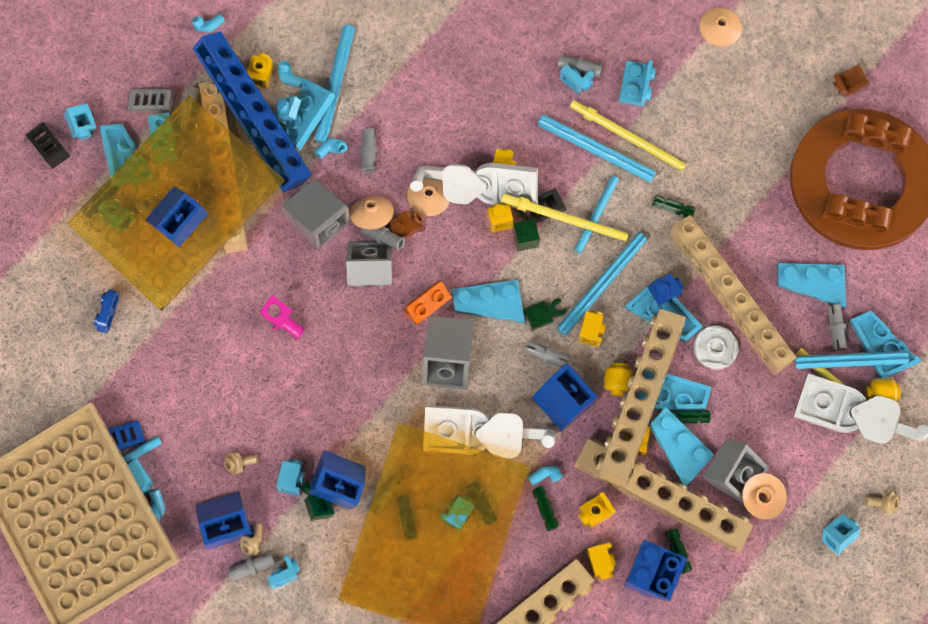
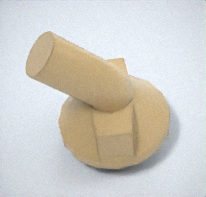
M230 452L227 454L224 465L227 471H230L232 475L243 472L242 466L257 464L258 456L255 454L240 457L239 452Z
M894 492L883 493L882 498L866 496L864 503L866 506L882 507L883 513L892 515L898 509L899 499L895 496Z
M253 524L252 537L243 536L241 538L240 547L246 555L256 556L258 554L259 544L262 539V524Z

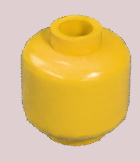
M611 363V366L605 369L604 388L611 391L612 396L623 397L625 392L630 391L627 385L631 374L634 375V371L629 368L628 364Z
M890 377L873 378L870 385L865 388L866 399L869 400L875 396H882L897 402L901 397L900 385Z

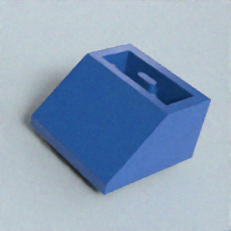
M174 186L145 220L180 248L208 215V212L185 192Z
M567 363L544 383L532 396V399L562 432L596 403L597 396Z
M323 450L308 493L350 510L358 506L365 486L366 467Z
M240 492L195 506L204 545L208 550L241 540L243 536L250 537L253 535Z
M643 540L624 586L648 597L670 602L687 558L647 540Z

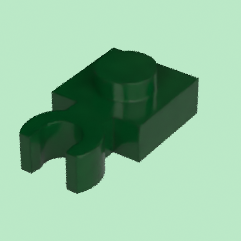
M561 299L553 300L550 306H546L545 301L524 309L532 331L553 323L551 316L561 317L566 313L565 309L561 311L555 309V306L561 303Z
M306 481L302 485V489L308 495L304 502L311 521L331 518L335 514L331 502L309 494L310 483Z

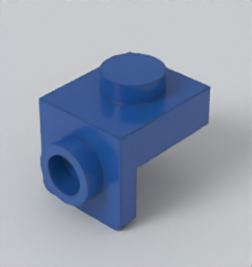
M671 273L648 286L649 292L659 307L676 297H681V289L684 288L679 278H673Z

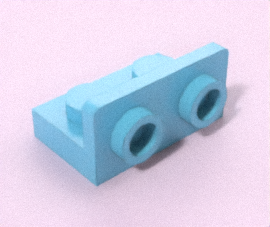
M652 60L648 61V65L626 61L619 102L644 107L645 101H650L652 88L648 86L649 81H654L656 68H652Z

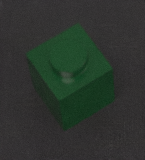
M535 219L513 223L512 232L517 252L539 247L540 237Z

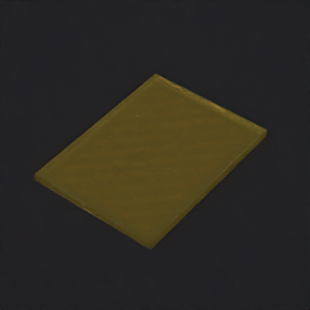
M189 95L67 224L160 311H163L285 180ZM174 186L185 192L208 212V215L180 248L145 220Z
M398 423L338 600L407 624H479L530 466ZM451 513L455 514V522L461 527L460 529L445 520ZM458 515L468 516L463 525L457 521Z

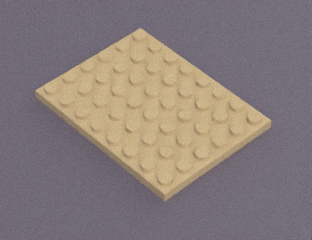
M90 402L0 457V528L51 624H79L180 561L93 403Z

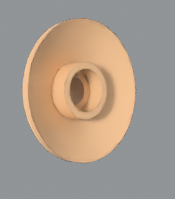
M717 7L708 10L702 16L699 28L703 38L710 44L727 46L739 38L742 25L739 17L733 11ZM722 21L725 25L720 26L718 22Z
M424 178L422 181L423 188L418 192L412 191L409 186L407 192L408 203L420 215H438L450 203L443 195V180ZM430 190L433 192V194L431 196L425 195V192Z
M381 196L363 197L357 200L350 209L352 222L356 226L368 230L378 229L387 225L394 215L391 202Z
M761 473L752 476L745 483L742 491V500L745 508L751 515L758 519L767 520L777 517L784 510L787 494L784 485L777 477ZM760 493L764 494V501L759 500L758 496Z

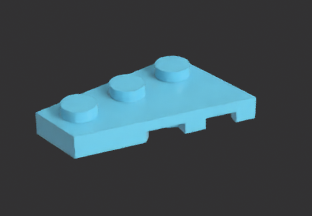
M303 77L300 83L302 89L300 94L296 95L301 100L295 120L287 121L284 130L294 147L299 150L302 149L335 98L332 92Z
M122 124L100 126L99 131L112 187L156 182L157 178L146 166L143 156L139 155L134 142Z
M777 264L778 287L816 298L822 302L833 305L840 304L842 309L846 308L844 265Z
M656 278L651 284H653L654 282H656V281H658V280H660V279H659V278ZM648 286L624 306V308L648 322H651L653 315H658L660 309L686 317L680 340L687 342L703 328L677 298L659 307L649 292Z
M518 280L452 289L454 308L457 313L485 316L525 324Z
M872 311L849 321L866 353L908 352L909 362L907 364L874 365L873 368L879 378L893 376L922 362L917 355L914 356L907 349L908 346L902 340L899 341L890 332V329Z
M644 373L643 377L652 379L654 376L651 373ZM667 373L654 411H661L665 407L669 411L705 410L712 387ZM638 393L637 399L642 400L647 396L643 393Z
M666 407L649 423L656 440L670 461L669 464L672 470L675 471L679 478V483L687 486L711 460L714 454Z

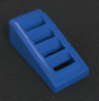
M139 421L108 429L111 436L116 435L119 451L146 442ZM134 428L137 439H132L129 429ZM124 431L128 442L125 443L123 442L121 436V432Z

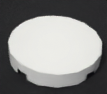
M709 326L697 335L694 342V354L697 360L704 367L712 370H721L730 366L735 361L739 351L736 337H734L729 329L722 326Z

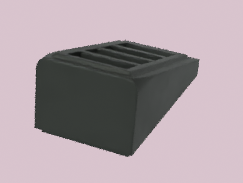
M43 122L26 134V137L52 169L70 157ZM43 132L46 133L44 136H42L41 138H39L37 141L34 140V138H36L37 136H39V135L42 134ZM50 138V140L46 142L44 145H42L41 147L39 146L40 144H42ZM53 145H56V146H55L54 148H52L50 151H48L47 153H45L46 150H48L49 148H51Z
M556 188L538 196L539 205L546 202L548 208L560 212L567 210ZM553 198H554V200H555V202H556V204H557V205L554 206V207H553V205H552V203H551V201H550V200L553 199ZM517 209L522 221L535 219V222L539 223L550 218L531 212L533 218L529 219L527 213L525 216L523 211Z

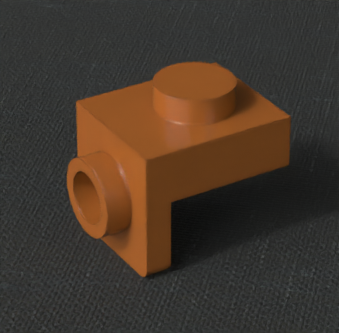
M859 65L840 76L838 74L833 75L836 80L833 83L835 89L839 94L843 93L846 97L870 85Z
M404 211L386 225L390 232L404 237L405 240L415 232H423L425 230L422 224L423 219L418 213L413 211Z

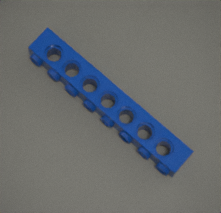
M221 31L202 36L192 48L276 183L283 193L302 186L312 176L311 172Z

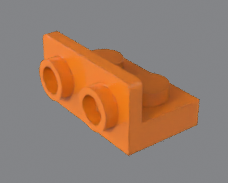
M439 280L417 298L410 301L402 311L408 319L418 325L452 297L443 282Z

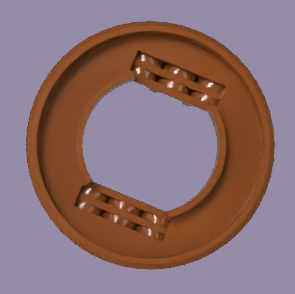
M851 109L827 116L816 123L805 134L792 159L790 186L795 204L805 221L816 232L838 245L858 250H877L896 245L914 234L928 217V145L907 123L881 111ZM850 141L895 153L892 159L899 168L902 177V191L898 202L889 209L884 206H874V204H869L863 200H853V198H847L841 194H830L825 180V169L829 158L838 150L846 147Z

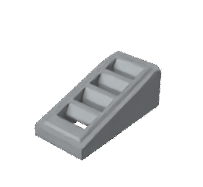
M166 89L131 90L127 110L153 114L170 113L171 115L174 94L172 90ZM136 96H140L139 105H134ZM144 97H148L147 105H143ZM153 97L156 98L155 105H151ZM161 98H164L163 105H160Z

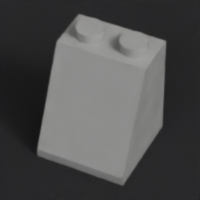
M316 179L304 183L300 187L299 192L294 196L291 195L286 198L281 206L283 214L317 250L350 223L348 207Z
M429 316L423 357L422 386L467 390L474 320Z

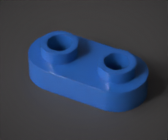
M108 289L107 293L104 292L102 294V308L100 313L96 314L94 326H97L98 332H109L120 294L117 290Z

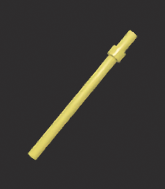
M575 100L571 103L570 108L584 115L583 118L592 122L593 120L681 171L684 169L686 163L603 117L594 108H587Z
M504 193L501 197V202L516 206L518 210L524 212L526 210L625 242L628 238V233L529 202V199L524 197L517 198Z

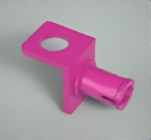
M270 296L259 311L261 316L274 324L271 328L272 330L283 328L295 339H298L305 331L304 327L290 318V313L293 310L274 296ZM272 304L280 307V314L277 317H272L268 313V308Z

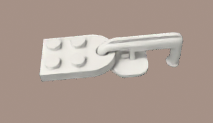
M486 163L478 167L476 171H472L465 165L449 164L446 167L424 165L417 169L410 183L411 190L418 192L423 188L422 181L424 178L443 180L444 197L449 202L458 204H469L478 197L487 204L502 203L507 205L501 202L503 193L517 198L524 197L529 199V202L538 204V168Z
M811 374L807 376L794 415L795 418L840 433H850L859 429L865 439L879 444L889 442L894 433L919 442L925 441L928 437V426L919 425L915 429L897 423L900 415V406L896 401L882 396H875L866 401L863 394L854 388Z
M426 405L423 452L477 454L487 448L496 458H515L521 452L522 438L541 439L542 445L546 448L553 447L555 443L554 431L552 429L523 427L522 419L514 413L499 412L492 418H489L483 411L476 408Z

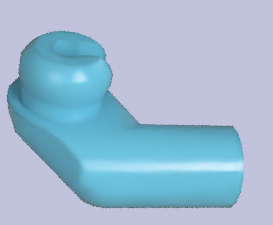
M219 13L210 21L203 20L200 16H196L192 20L193 28L196 31L207 33L213 32L225 22Z
M280 61L277 67L280 80L285 84L301 88L302 77L293 75L288 61Z
M330 138L318 147L315 153L322 159L328 153L342 154L346 152L348 146L343 140Z
M542 466L527 477L534 486L547 477H551L553 482H557L563 478V474L557 466Z
M157 488L149 491L152 501L150 507L158 521H160L166 506L160 489Z

